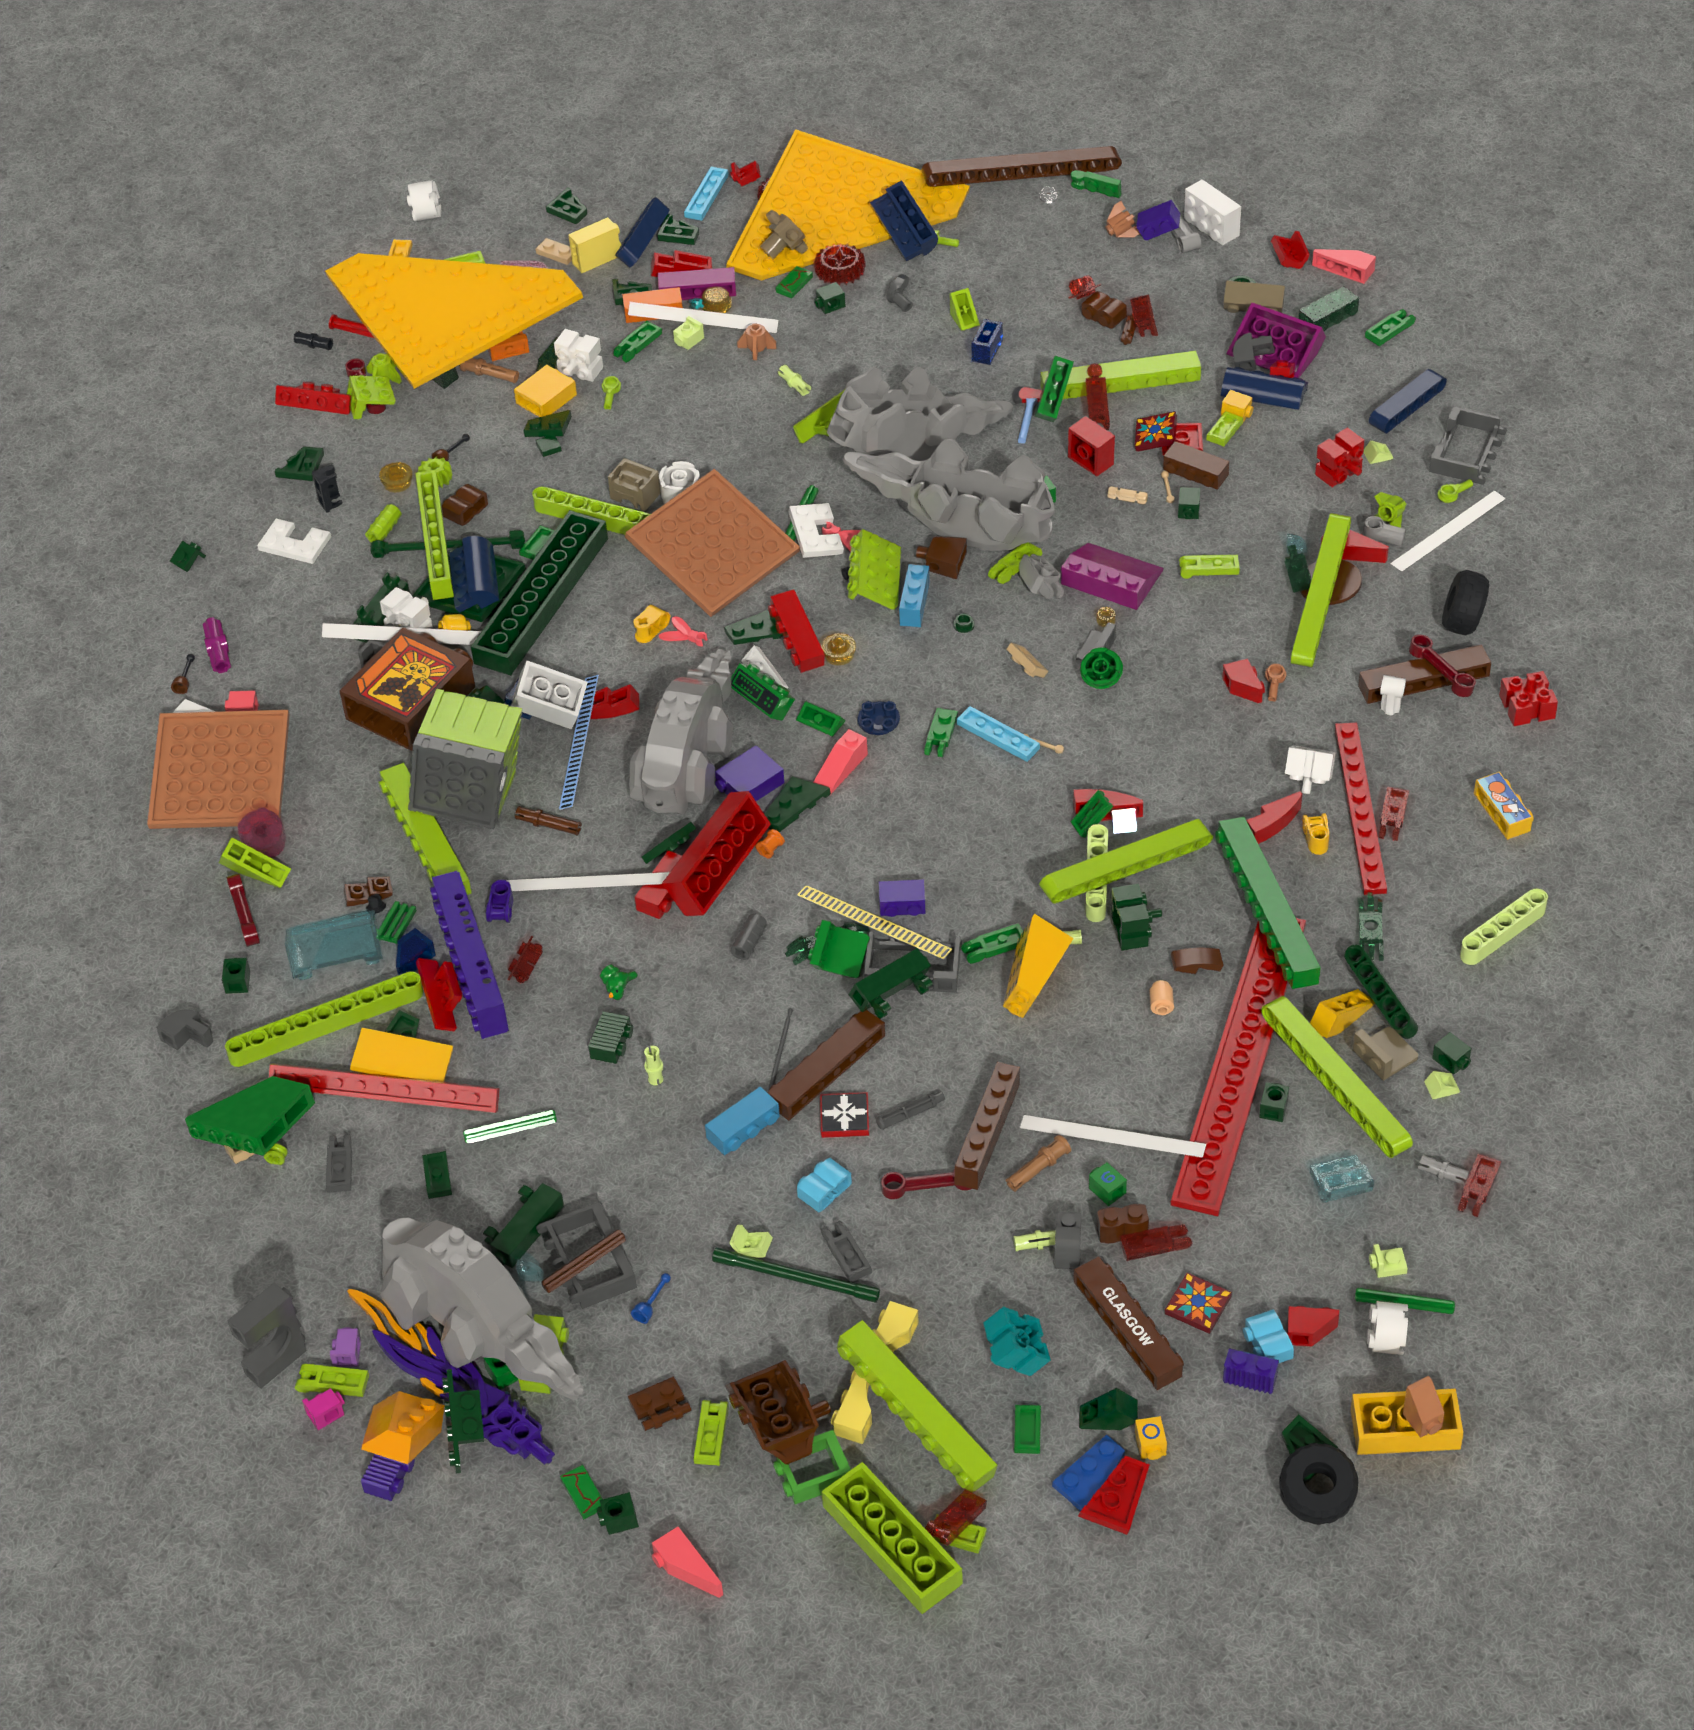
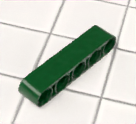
M1360 945L1349 946L1344 954L1345 960L1386 1020L1402 1038L1410 1039L1414 1037L1418 1031L1416 1021L1373 959Z

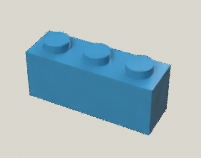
M908 564L899 607L900 626L921 627L930 584L929 566Z
M758 1087L705 1125L706 1138L725 1156L730 1151H736L747 1139L756 1137L759 1131L767 1125L774 1124L780 1117L779 1105L763 1088Z

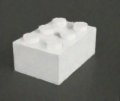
M1200 180L1185 189L1184 219L1188 223H1192L1201 232L1206 233L1221 245L1240 236L1241 206L1204 180Z
M526 661L520 673L511 706L522 708L523 713L572 729L579 715L588 682Z

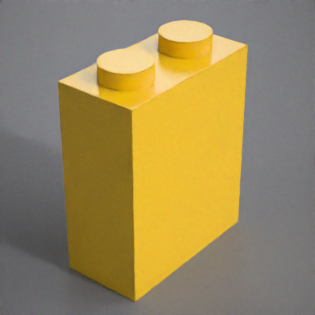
M545 365L514 389L516 404L538 417L551 415L577 395L575 380L548 365Z

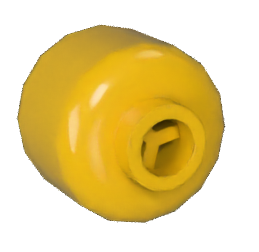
M462 614L444 615L442 620L439 621L438 629L471 631V625L469 620H466Z

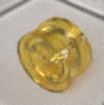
M1103 607L1097 611V623L1100 626L1106 627L1108 622L1115 624L1116 613L1114 609Z

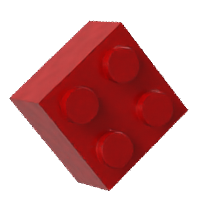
M1086 416L1069 427L1068 458L1095 476H1099L1114 465L1115 435Z

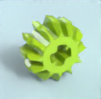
M437 456L434 459L428 458L427 461H421L418 472L436 470L438 486L443 488V484L449 485L453 474L448 461H445L444 458L438 459Z

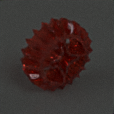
M833 243L832 246L820 249V253L816 254L814 261L815 272L819 280H824V283L830 282V284L837 282L839 286L841 283L847 286L848 282L854 283L855 279L860 280V276H863L866 267L864 254L861 253L860 249H856L855 245L849 246L848 243L846 245L841 243L835 245Z

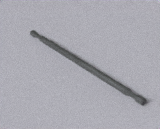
M791 1008L788 1009V1016L782 1032L769 1089L775 1083L790 1024V1017L793 1012Z

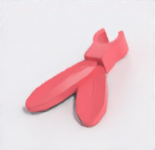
M826 522V529L822 527L823 535L839 534L842 544L849 551H851L850 541L852 537L861 531H841L840 527L835 526L831 522Z
M676 616L672 617V625L677 631L663 632L659 635V638L664 641H684L689 639V641L696 643L697 646H703L702 639L708 641L705 632L691 630L682 618Z

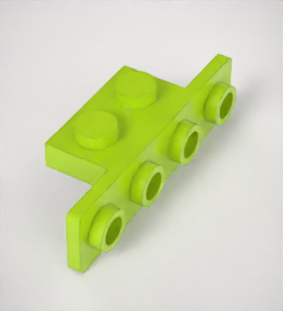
M845 390L793 426L799 443H805L816 434L829 436L827 433L828 426Z

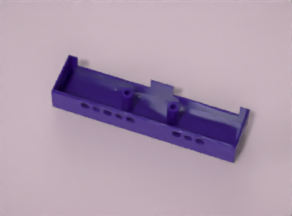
M454 871L432 877L434 887H430L433 901L437 900L433 902L436 915L441 916V918H438L441 931L447 933L444 934L447 948L449 947V950H452L449 951L450 958L456 967L457 980L461 983L463 998H466V1006L469 1015L472 1017L471 1021L474 1031H479L482 1039L506 1033L509 1031L504 1003L460 873ZM462 911H467L469 913L467 916L464 917L460 915ZM465 920L471 921L469 924L463 923ZM485 978L491 979V982L488 984H484L482 981Z

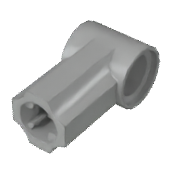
M1181 218L1179 228L1172 230L1173 235L1177 239L1179 250H1181V253L1200 249L1201 239L1198 232H1193L1187 222Z
M1370 516L1365 520L1364 536L1378 542L1383 541L1402 546L1406 529L1384 524L1383 520L1377 516Z

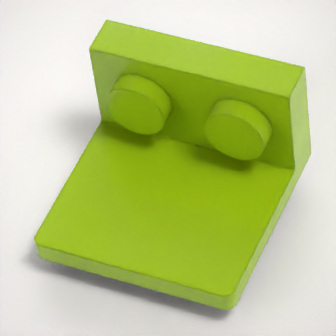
M362 375L349 377L346 394L351 395L353 419L362 418L363 411H366V404H395L396 400L388 377Z

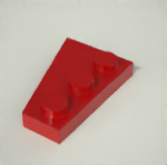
M1125 1455L1100 1489L1096 1491L1087 1505L1083 1507L1078 1517L1127 1535L1150 1464Z

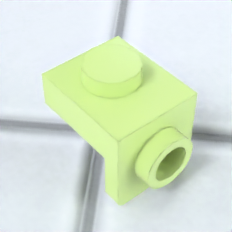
M737 1225L731 1237L730 1245L740 1255L763 1258L766 1256L773 1237L769 1232L748 1233L743 1225Z

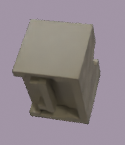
M624 458L608 476L610 498L620 503L622 499L629 500L636 509L640 505L641 511L645 512L661 494L658 470Z

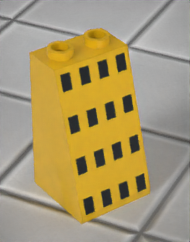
M1034 914L1018 939L1003 1007L1008 1009L1010 1013L1023 1018L1074 938Z

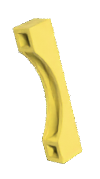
M890 1301L887 1309H883L880 1313L877 1330L873 1329L872 1331L894 1352L898 1348L910 1343L919 1323L918 1310ZM854 1370L851 1375L849 1390H844L841 1397L842 1405L839 1410L834 1411L831 1424L834 1426L836 1436L863 1444L872 1425V1414L867 1400L870 1384L864 1378H860Z

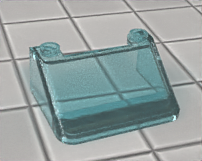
M365 910L297 925L286 930L285 948L293 979H309L312 977V971L319 968L364 959L366 965H372L380 962L379 959H383L375 910Z

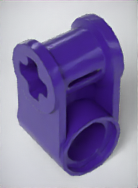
M497 880L491 886L489 902L486 907L487 922L505 920L506 923H510L513 906L511 885L506 880Z

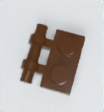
M674 1376L628 1396V1401L638 1420L649 1417V1419L641 1422L644 1431L652 1428L656 1430L662 1427L663 1423L672 1419L679 1420L683 1418L684 1414L692 1411L688 1402L681 1405L677 1404L684 1401L685 1398ZM668 1407H669V1409H670V1410L665 1411V1412H663V1413H661V1414L656 1413V1412H659V1411H661V1410H663V1409H666V1408H668Z

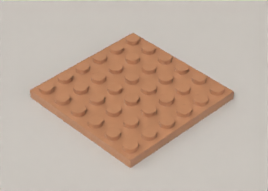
M715 469L625 533V538L710 617L726 607L800 550L799 545Z
M289 711L160 713L147 822L149 829L280 825Z

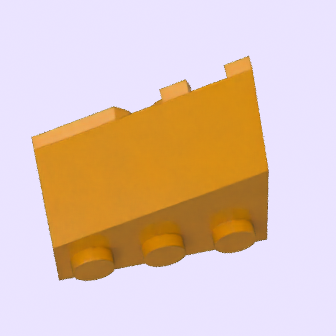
M401 1391L394 1393L373 1406L361 1450L409 1464L440 1434L445 1405L436 1403L432 1399H423Z

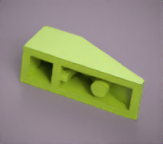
M234 838L230 839L219 861L221 865L237 873L278 888L282 887L291 871V868Z

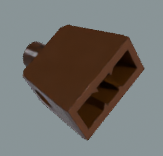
M934 537L929 547L918 546L916 558L926 559V566H929L930 572L957 579L967 554V538Z

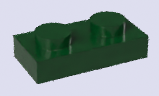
M446 1151L422 1155L428 1199L452 1195Z

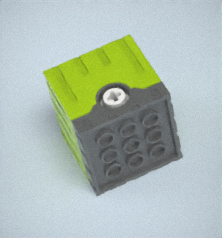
M436 689L413 743L414 752L412 755L408 810L494 830L516 774L515 766L518 756L517 749L519 746L522 708L497 702H487L484 699L466 697V695Z

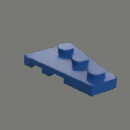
M1105 1435L1052 1482V1487L1081 1511L1124 1458L1125 1450L1108 1435Z

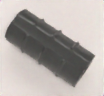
M757 914L749 915L731 947V953L734 957L741 960L749 959L767 926L765 918Z

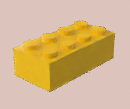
M1456 1389L1436 1390L1444 1411L1443 1424L1441 1429L1435 1434H1427L1421 1438L1403 1415L1406 1391L1353 1394L1351 1417L1357 1455L1460 1450L1463 1439V1427Z

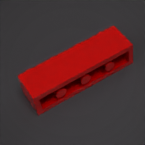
M795 590L770 596L769 614L771 618L774 617L776 620V629L784 637L783 643L786 650L791 652V660L794 667L797 666L800 673L824 666V651Z

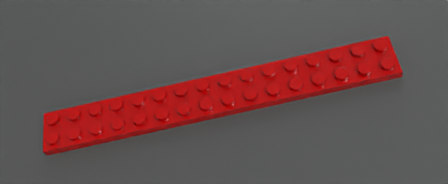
M1296 918L1304 933L1306 920ZM1259 921L1257 922L1189 1140L1190 1142L1206 1144L1203 1158L1185 1155L1171 1198V1206L1217 1217L1220 1213L1274 1033V1029L1266 1022L1262 1015V1007L1281 996H1285L1289 983L1288 980H1284L1282 968L1280 965H1277L1274 952L1268 947L1265 933L1262 934L1260 931Z

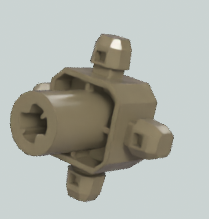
M770 210L766 217L771 223L769 229L773 233L760 245V248L772 260L785 247L791 250L795 248L799 253H805L808 246L803 241L806 237L804 233L786 215H779L776 211Z

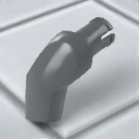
M901 274L890 284L886 297L890 303H896L903 312H907L913 306V303L903 295V290L909 283V277Z

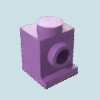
M344 1327L337 1330V1339H333L332 1350H330L333 1367H358L361 1346L358 1328Z

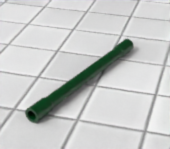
M717 1247L712 1256V1261L732 1267L737 1266L852 1295L855 1298L877 1303L880 1295V1288L803 1271L740 1255L737 1252Z

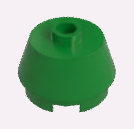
M1102 647L1091 650L1083 658L1080 665L1082 679L1087 685L1096 689H1106L1113 686L1119 681L1123 672V663L1118 654Z

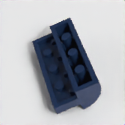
M901 180L885 189L886 194L871 201L870 204L907 262L921 253L923 256L929 254L937 245L938 236Z
M1227 367L1221 396L1226 397L1229 391L1233 390L1252 397V402L1299 410L1308 388V382L1297 377L1287 378L1283 375L1265 374L1262 371H1247L1240 367Z
M480 536L463 538V546L449 553L454 604L459 613L476 604L482 609L499 600L493 545L489 540Z

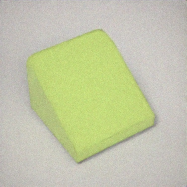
M1370 441L1363 452L1370 464L1393 459L1387 445L1375 441Z
M1433 1071L1424 1081L1432 1099L1460 1092L1451 1073Z

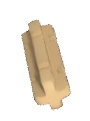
M1111 486L1108 489V498H1119L1118 500L1132 503L1137 501L1138 504H1146L1148 493L1141 491L1137 493L1135 490L1124 488L1118 490V487Z

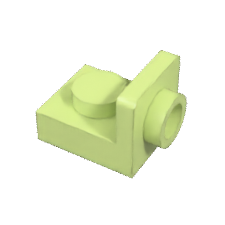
M1379 1244L1373 1245V1252L1369 1254L1371 1269L1376 1270L1378 1278L1407 1274L1408 1268L1402 1248L1380 1251Z

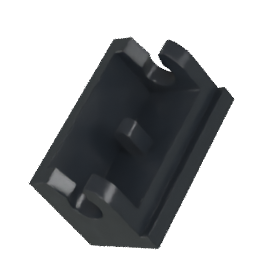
M332 464L312 472L318 502L326 513L343 503L342 500L331 502L333 499L340 497L336 481L337 474L334 472L335 468Z

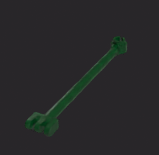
M522 530L509 531V536L486 538L493 546L511 545L512 549H521L526 543ZM462 539L446 540L447 548H453L455 544L463 546ZM376 540L370 546V551L374 558H383L389 552L425 550V542L389 544L388 542Z

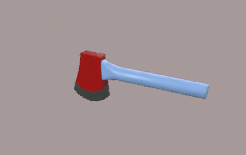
M1019 386L1012 393V399L1016 404L1026 403L1018 443L1026 442L1033 409L1039 403L1042 394L1040 389Z

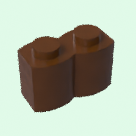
M1095 291L1082 303V315L1088 320L1091 319L1104 327L1113 329L1127 317V305L1118 299L1110 298L1103 292Z
M469 484L462 486L456 491L455 495L450 496L443 502V517L461 526L466 525L488 505L487 493Z
M1130 1204L1123 1208L1107 1207L1097 1212V1231L1101 1243H1116L1123 1239L1139 1240L1148 1236L1149 1217L1146 1205Z

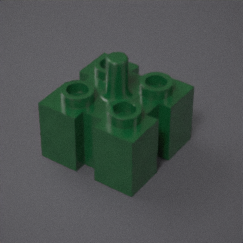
M1139 883L1112 888L1113 905H1111V917L1117 931L1121 951L1148 947V940L1152 937L1149 923H1152V918L1162 917L1161 908L1146 909V893L1141 892Z

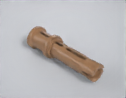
M471 358L460 364L461 371L474 372L477 376L485 374L516 383L519 379L518 371L486 363L482 358L479 360Z
M1057 1135L1054 1137V1141L1047 1147H1041L1035 1158L1006 1179L1008 1187L1016 1192L1047 1166H1054L1057 1159L1071 1152V1146L1063 1136Z

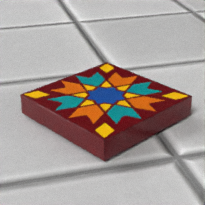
M1175 411L1137 419L1135 434L1136 452L1169 446L1176 441L1177 414Z
M1186 1273L1165 1308V1315L1210 1334L1231 1299L1232 1292L1190 1273Z

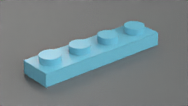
M710 167L684 211L685 218L703 220L729 176L727 169Z
M971 706L957 718V725L1026 762L1040 749L1039 742Z

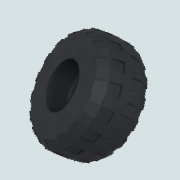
M1470 570L1457 573L1450 586L1442 614V625L1446 630L1465 636L1472 634L1476 630L1483 615L1489 593V580L1485 575Z
M1311 1443L1303 1447L1301 1446L1289 1455L1281 1469L1279 1478L1281 1498L1287 1509L1300 1520L1316 1525L1330 1524L1344 1517L1353 1506L1358 1493V1474L1351 1459L1343 1451L1332 1445ZM1321 1473L1331 1479L1334 1488L1327 1494H1314L1306 1488L1303 1480L1310 1474Z

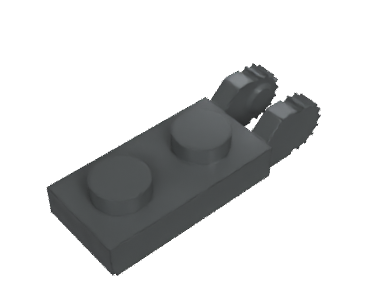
M350 1134L344 1135V1147H337L336 1135L329 1137L326 1165L327 1193L351 1191L352 1149Z
M841 1221L835 1223L836 1232L840 1235L836 1238L832 1236L827 1227L821 1229L828 1248L849 1282L872 1273L870 1264L851 1233L847 1232Z

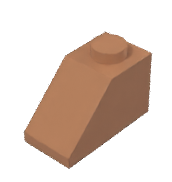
M1429 1376L1407 1386L1403 1415L1420 1438L1427 1434L1432 1435L1438 1432L1442 1427L1444 1418L1442 1405L1432 1379Z

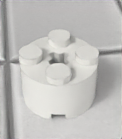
M429 180L409 184L407 202L409 207L412 206L413 220L421 221L441 217V204L439 205L438 202L440 196L435 181Z
M678 461L672 463L673 466L668 468L665 466L661 469L659 483L661 498L664 504L700 479L699 471L695 469L693 464Z
M1376 1301L1375 1305L1370 1304L1369 1319L1373 1323V1328L1367 1331L1368 1348H1372V1352L1404 1354L1400 1346L1405 1347L1408 1318H1405L1403 1311H1408V1304Z

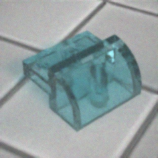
M1357 1155L1310 1166V1173L1319 1189V1197L1324 1203L1373 1190L1374 1180L1366 1165H1361Z

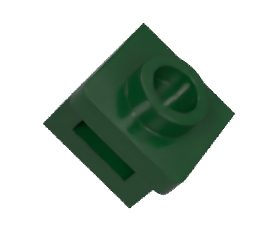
M182 541L169 562L188 572L198 555L202 558H205L206 555L200 552L202 548L192 541L190 545Z

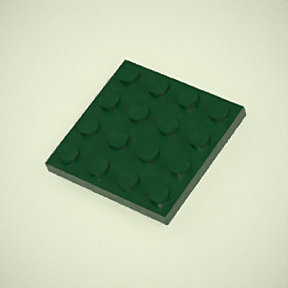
M455 544L454 547L448 552L449 565H450V555H449V553L452 552V551H454L456 548L462 547V545ZM494 555L499 600L482 609L476 604L459 613L455 608L454 597L433 600L429 576L412 597L419 599L425 597L431 608L451 614H462L465 618L483 623L526 570L525 563Z

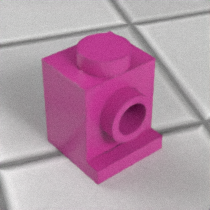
M331 1388L317 1394L310 1401L307 1398L302 1400L305 1412L317 1430L344 1416L342 1405L345 1402L338 1391L334 1393Z

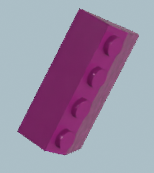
M1251 303L1226 354L1234 357L1233 348L1236 341L1247 333L1251 332L1253 339L1260 336H1272L1275 353L1255 356L1256 366L1270 370V367L1277 360H1287L1290 363H1295L1294 377L1299 378L1318 354L1326 336L1323 328Z
M1087 543L1071 553L1062 565L1061 584L1137 610L1164 568Z

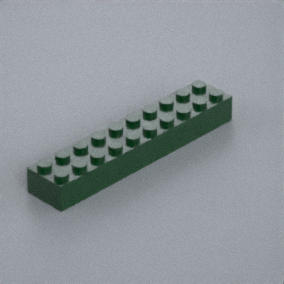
M569 510L471 645L475 665L510 676L513 674L608 540L606 521Z

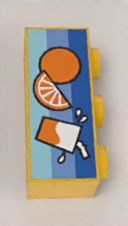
M1500 772L1476 780L1474 795L1506 839L1531 831L1533 822L1532 812L1524 806L1521 797L1515 794L1509 781L1504 779Z

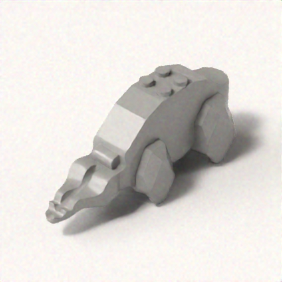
M871 367L866 373L847 382L845 391L828 426L827 433L836 443L850 447L853 452L872 456L898 452L912 460L924 461L931 457L945 438L956 440L960 433L978 434L987 424L998 422L1002 417L1006 418L1009 413H1012L1013 405L1008 401H984L969 393H961L953 397L944 396L938 388L930 384L927 373L922 367L914 368L903 380L901 389L889 390L890 385L882 380L881 371L877 367Z
M945 438L931 457L924 461L912 460L898 452L879 456L860 452H847L843 458L844 464L848 465L852 472L856 471L861 478L875 484L885 497L902 499L908 504L907 509L911 514L934 533L942 537L967 538V546L979 548L983 551L1012 550L1027 542H1042L1052 534L1053 524L1050 517L1054 514V503L1049 489L1044 482L1045 475L1043 470L1033 463L1028 456H1018L1007 465L999 477L990 471L982 469L967 471L968 456L959 444L950 438Z
M718 649L716 653H711L710 657L707 656L696 669H688L687 677H679L672 680L666 688L662 699L657 703L647 746H641L632 755L630 760V798L635 801H643L644 808L657 813L685 814L689 806L688 802L701 805L713 798L715 767L707 754H721L723 758H728L734 726L723 711V702L731 694V675L729 672L731 655L729 650Z
M400 1218L390 1222L385 1227L382 1236V1272L384 1281L381 1297L396 1316L399 1325L403 1329H410L431 1315L444 1326L440 1342L447 1361L453 1367L459 1368L480 1356L483 1358H496L506 1363L510 1371L520 1380L544 1383L558 1394L570 1399H578L582 1395L584 1387L580 1383L579 1375L574 1372L572 1365L561 1352L554 1332L534 1321L532 1308L525 1298L522 1288L516 1284L508 1270L488 1249L483 1247L479 1241L469 1237L462 1229L438 1220L421 1223L411 1218Z

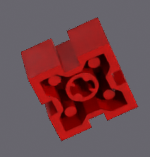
M1347 427L1337 433L1335 439L1331 440L1329 438L1317 446V458L1320 462L1316 463L1315 475L1331 487L1343 483L1347 479V475L1352 476L1355 474L1359 476L1362 473L1363 458L1361 456L1364 452V439Z
M1544 671L1529 673L1524 679H1521L1519 676L1502 678L1499 697L1504 707H1509L1508 716L1513 726L1530 724L1531 719L1537 718L1538 722L1555 719L1558 700L1553 690L1548 689L1549 682Z

